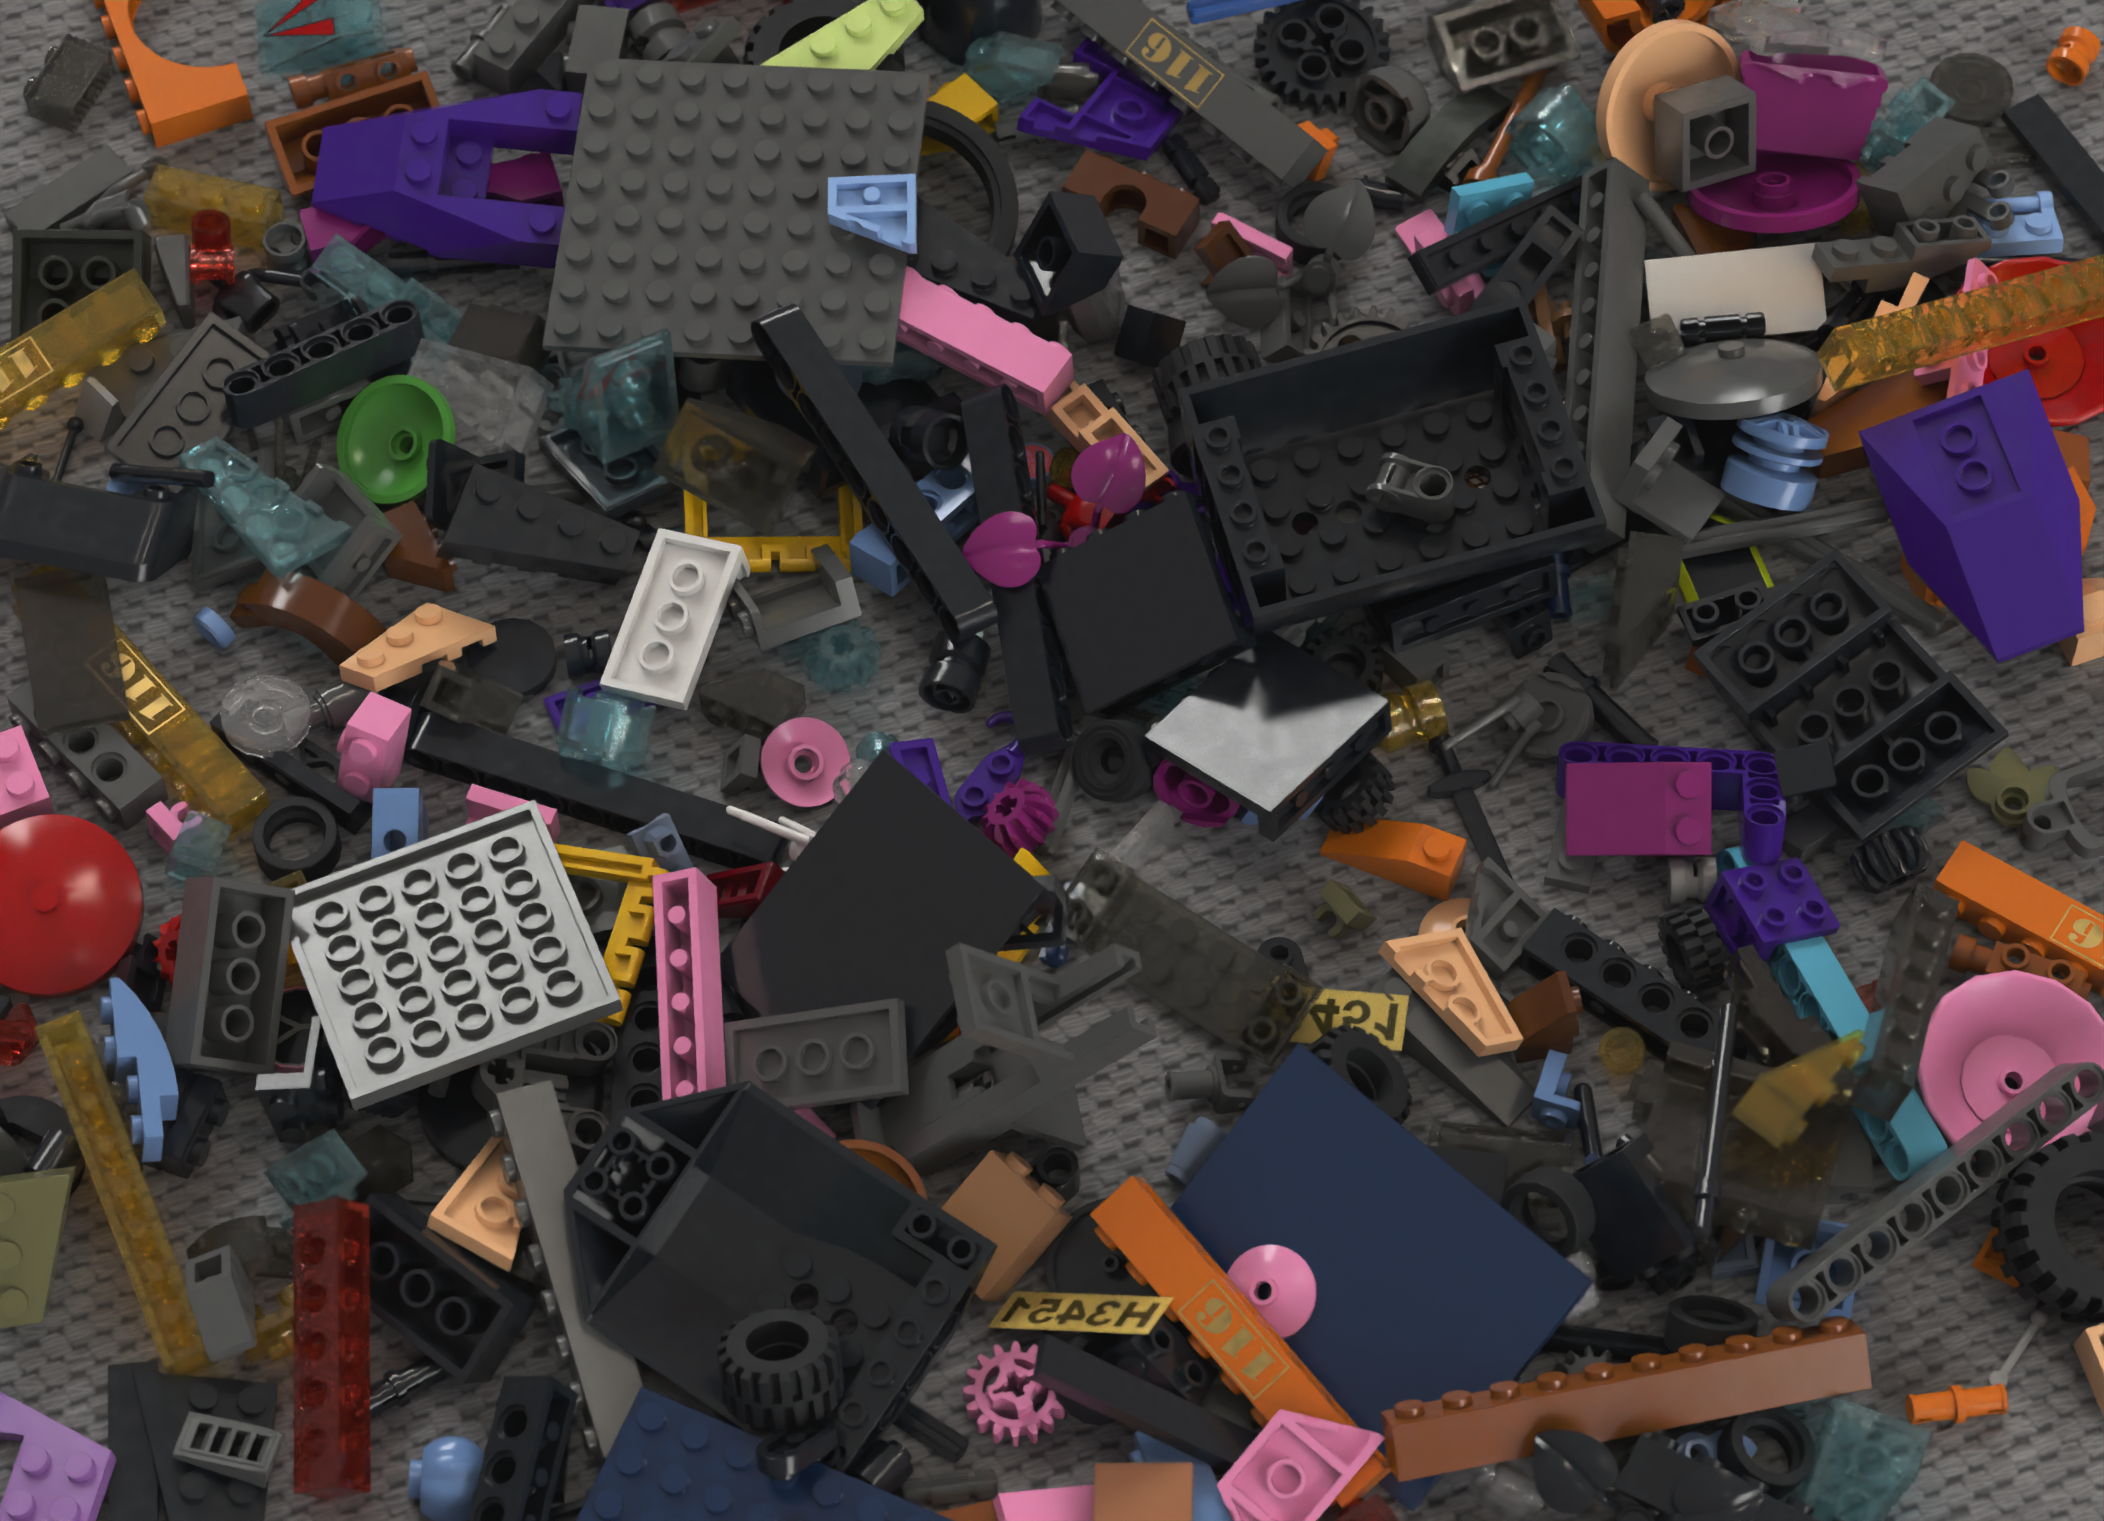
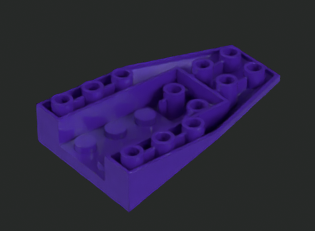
M2029 369L1858 432L1865 459L1909 567L1997 663L2084 632L2080 501Z

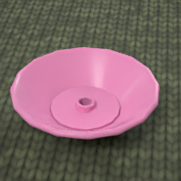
M2017 970L1974 976L1942 996L1921 1029L1915 1070L1925 1108L1949 1143L1953 1145L2055 1066L2066 1063L2093 1062L2100 1065L2104 1070V1021L2091 1003L2055 979ZM2076 1075L2075 1088L2079 1092L2080 1081ZM2009 1077L2015 1080L2017 1089L2009 1088L2005 1083V1078ZM2042 1102L2040 1106V1114L2044 1120L2046 1115V1108L2044 1103ZM2097 1104L2045 1145L2063 1136L2073 1133L2076 1136H2080L2087 1131H2091L2087 1126ZM2007 1128L2005 1140L2007 1145L2010 1146L2011 1133Z

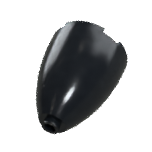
M923 0L924 20L918 26V29L925 44L928 43L937 52L948 57L949 62L971 68L998 66L1012 61L1013 55L1023 50L1032 40H1036L1042 25L1041 0Z

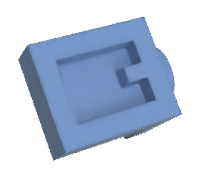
M1549 1049L1533 1097L1531 1117L1538 1119L1542 1125L1551 1129L1562 1130L1566 1127L1576 1130L1581 1103L1566 1098L1572 1079V1074L1565 1072L1567 1054Z

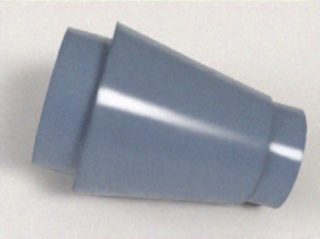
M1199 1116L1194 1124L1188 1123L1169 1166L1164 1172L1165 1175L1185 1189L1223 1141L1227 1133L1218 1125L1202 1116Z

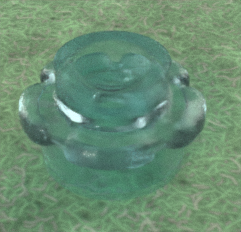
M880 731L871 732L857 745L856 757L868 769L882 750L887 751L889 743L899 741L893 734L886 735Z

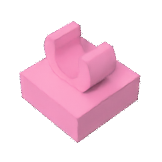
M159 801L146 810L149 834L178 864L192 854L190 839L197 838L204 831L203 820L199 816L189 823L180 822L190 814L188 804L185 801L179 802L169 811Z

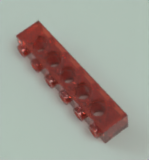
M337 1197L293 1206L294 1494L322 1499L371 1492L369 1205Z

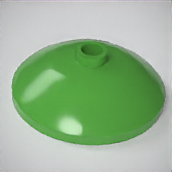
M392 375L371 383L352 400L339 425L336 453L340 471L345 472L362 492L376 504L396 506L420 498L426 493L427 489L426 462L430 441L442 439L453 445L455 443V423L447 400L433 385L413 376ZM414 441L413 447L408 453V447Z

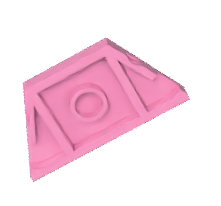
M1280 1409L1219 1481L1217 1487L1233 1521H1317L1384 1441L1385 1437L1377 1432Z

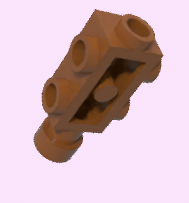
M399 47L347 63H339L335 66L319 70L320 73L305 77L304 73L287 78L296 110L313 106V101L327 98L329 102L412 75L411 73L418 72L412 48L402 49ZM386 62H391L390 69L387 72L381 73L382 65ZM344 74H350V80L345 84H340L341 77Z
M1959 934L1950 957L1948 969L1962 974H1966L1968 970L1979 975L2012 970L2055 979L2087 1001L2092 984L2084 982L2086 972L2074 968L2069 961L2044 958L2030 953L2025 946L2018 943L2007 945L1996 941L1995 947L1992 950L1978 945V939ZM2015 956L2021 959L2022 963L2014 964L2007 958ZM2061 972L2067 978L2060 980L2055 978L2052 973Z

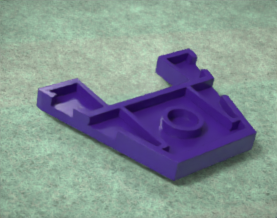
M1087 36L1074 51L1071 65L1103 79L1104 82L1077 114H1072L1035 97L1019 116L1016 130L1147 161L1181 120L1183 112L1168 101L1172 96L1171 92L1164 87L1157 92L1131 69L1125 67L1103 49V41L1098 45Z

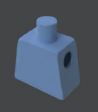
M373 788L372 859L428 839L429 815L419 788Z

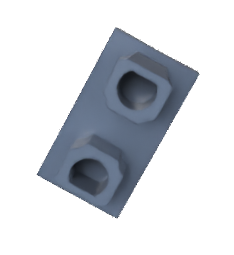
M663 813L647 825L626 834L635 856L654 858L660 866L659 868L669 872L694 868L669 814Z

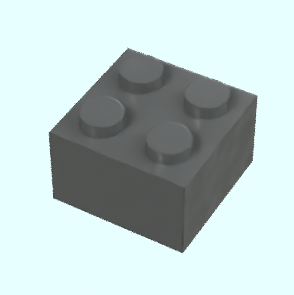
M1724 75L1655 95V174L1681 192H1686L1756 171V92L1730 75Z

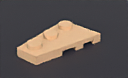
M426 602L339 665L341 680L376 693L422 673V665L434 659L443 658L449 662L463 656L462 648L479 641V644L483 647L496 642L495 626Z
M1462 928L1388 940L1383 943L1378 953L1478 1057L1518 1049L1524 1038Z
M492 1136L432 1211L427 1227L510 1272L521 1230L514 1210V1201L519 1200L515 1183L508 1184L503 1174L500 1157L506 1155L502 1139L501 1137L494 1139Z

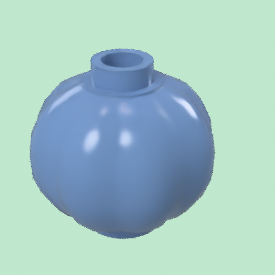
M443 1436L428 1443L423 1447L422 1460H410L408 1499H420V1512L431 1521H468L473 1503V1494L477 1487L484 1459L483 1450L475 1442L460 1436Z

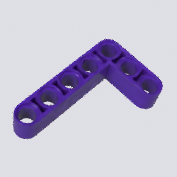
M1570 741L1560 746L1555 790L1564 799L1565 764L1711 762V809L1738 811L1740 852L1746 860L1758 864H1770L1781 858L1786 822L1785 797L1782 796L1774 754L1761 751Z

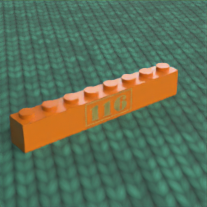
M1961 840L1936 878L1930 902L1936 904L1937 908L1946 916L1951 918L1960 917L1977 926L1980 933L1991 940L2001 939L2008 944L2018 943L2025 946L2030 953L2044 958L2069 961L2074 968L2086 972L2084 982L2092 984L2091 989L2099 992L2104 999V915L1972 844ZM2060 972L2061 976L2066 979V975Z
M1131 1176L1090 1214L1098 1224L1094 1231L1102 1242L1113 1251L1118 1247L1128 1258L1129 1262L1125 1267L1132 1277L1144 1287L1149 1283L1160 1297L1173 1298L1164 1314L1174 1323L1179 1319L1192 1333L1187 1337L1190 1344L1202 1357L1208 1359L1212 1356L1223 1369L1219 1373L1221 1380L1237 1396L1242 1392L1255 1406L1250 1410L1252 1416L1263 1428L1280 1409L1359 1428L1144 1178ZM1378 1449L1374 1451L1330 1504L1331 1506L1338 1502L1341 1507H1352L1391 1472L1387 1459Z

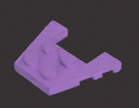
M0 1392V1439L22 1442L0 1506V1521H96L117 1459L112 1451Z

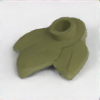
M2005 747L1993 759L1989 770L1968 768L1966 783L1971 795L1979 802L1989 806L1991 815L1997 822L2004 826L2015 828L2022 826L2025 815L2033 804L2046 801L2045 787L2051 775L2057 773L2054 765H2045L2029 771L2018 755L2011 748ZM2012 803L2017 805L2020 810H2011L2005 807V805Z

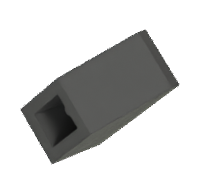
M230 1244L185 1261L186 1292L210 1361L213 1363L229 1356H237L247 1349L257 1346L254 1284Z

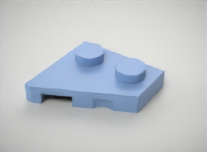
M916 174L828 177L829 224L906 253L917 254Z

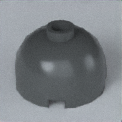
M1381 66L1371 69L1354 79L1346 92L1347 115L1349 116L1354 113L1355 120L1359 125L1354 128L1355 133L1360 139L1381 154H1389L1405 148L1430 119L1431 104L1426 89L1412 72L1401 67Z

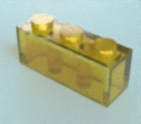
M162 164L157 165L143 197L151 212L149 218L151 227L264 251L263 235L271 225L285 222L286 220L280 190Z

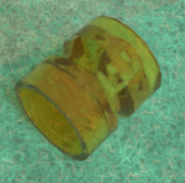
M1430 679L1405 686L1403 695L1400 696L1394 691L1381 694V696L1390 700L1392 731L1379 743L1385 754L1411 747L1413 738L1426 742L1438 735L1448 733V722L1444 706L1435 685Z

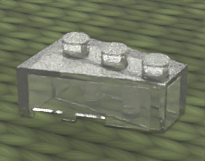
M421 338L407 374L408 376L422 379L437 388L447 400L453 415L503 452L516 450L526 455L525 460L554 387L552 383L531 367Z

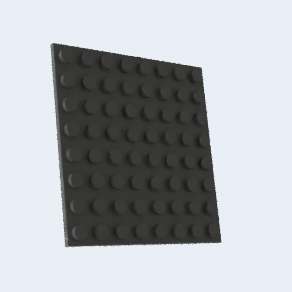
M589 58L543 339V350L619 354L627 345L636 355L766 361L754 342L751 333V322L789 303H794L804 313L837 365L893 367L908 253L829 224L828 177L916 174L917 181L930 73Z

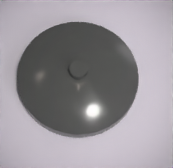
M1764 338L1726 339L1690 346L1659 359L1650 366L1645 374L1646 396L1652 406L1670 415L1699 420H1733L1779 412L1808 400L1819 391L1823 384L1822 361L1816 352L1797 343Z

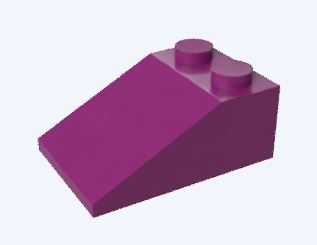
M1711 762L1565 764V856L1704 857L1711 855Z

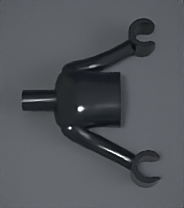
M212 264L206 268L203 275L206 280L219 289L213 299L212 312L222 320L240 316L245 323L246 330L251 334L270 321L280 307L279 298L267 290L261 282L300 287L311 301L318 300L316 294L311 289L312 285L322 283L327 288H330L327 278L322 270L318 268H309L302 274L267 268H251L242 270L231 278L215 264Z

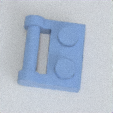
M2037 191L2036 196L1985 199L1990 203L1997 201L2007 202L2013 214L2031 213L2029 215H2015L2013 224L2005 230H1993L1987 221L1968 212V216H1973L1992 239L1991 247L1978 255L1977 258L2062 253L2064 238L2053 207L2051 191Z

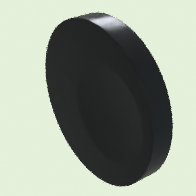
M1107 1198L1087 1203L1070 1215L1073 1217L1071 1221L1049 1245L1045 1271L1050 1293L1160 1297L1149 1283L1144 1287L1132 1277L1125 1267L1129 1260L1118 1247L1114 1251L1111 1250L1095 1233L1094 1229L1098 1224L1090 1214Z

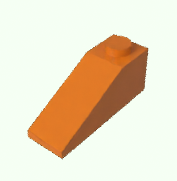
M1375 819L1377 823L1372 827L1364 823V831L1356 833L1351 829L1350 834H1342L1339 830L1335 832L1330 829L1320 850L1321 856L1442 901L1449 900L1464 867L1467 839L1426 824Z

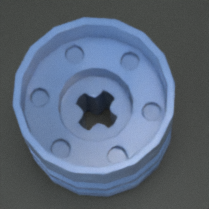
M1783 412L1737 419L1736 425L1742 431H1736L1733 434L1732 443L1749 454L1737 453L1728 456L1720 483L1722 489L1737 498L1769 508L1787 511L1808 510L1812 503L1818 478L1802 467H1814L1822 464L1824 455L1819 449L1826 448L1830 434L1813 423Z

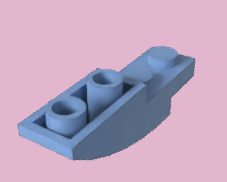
M110 978L108 997H100L101 1025H110L111 1035L104 1036L105 1065L113 1064L115 1083L126 1082L128 1104H136L137 1115L130 1117L131 1143L140 1144L142 1162L161 1161L164 1138L162 1121L176 1120L179 1093L174 1067L162 1034L149 1011L120 978Z

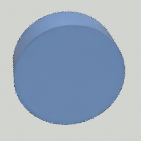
M203 607L193 617V624L196 629L216 648L225 650L236 639V635L229 625L210 608Z

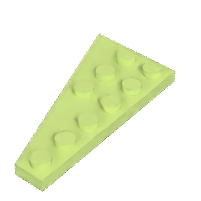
M867 0L760 65L876 70L886 56L894 54L924 20L923 8L916 0Z

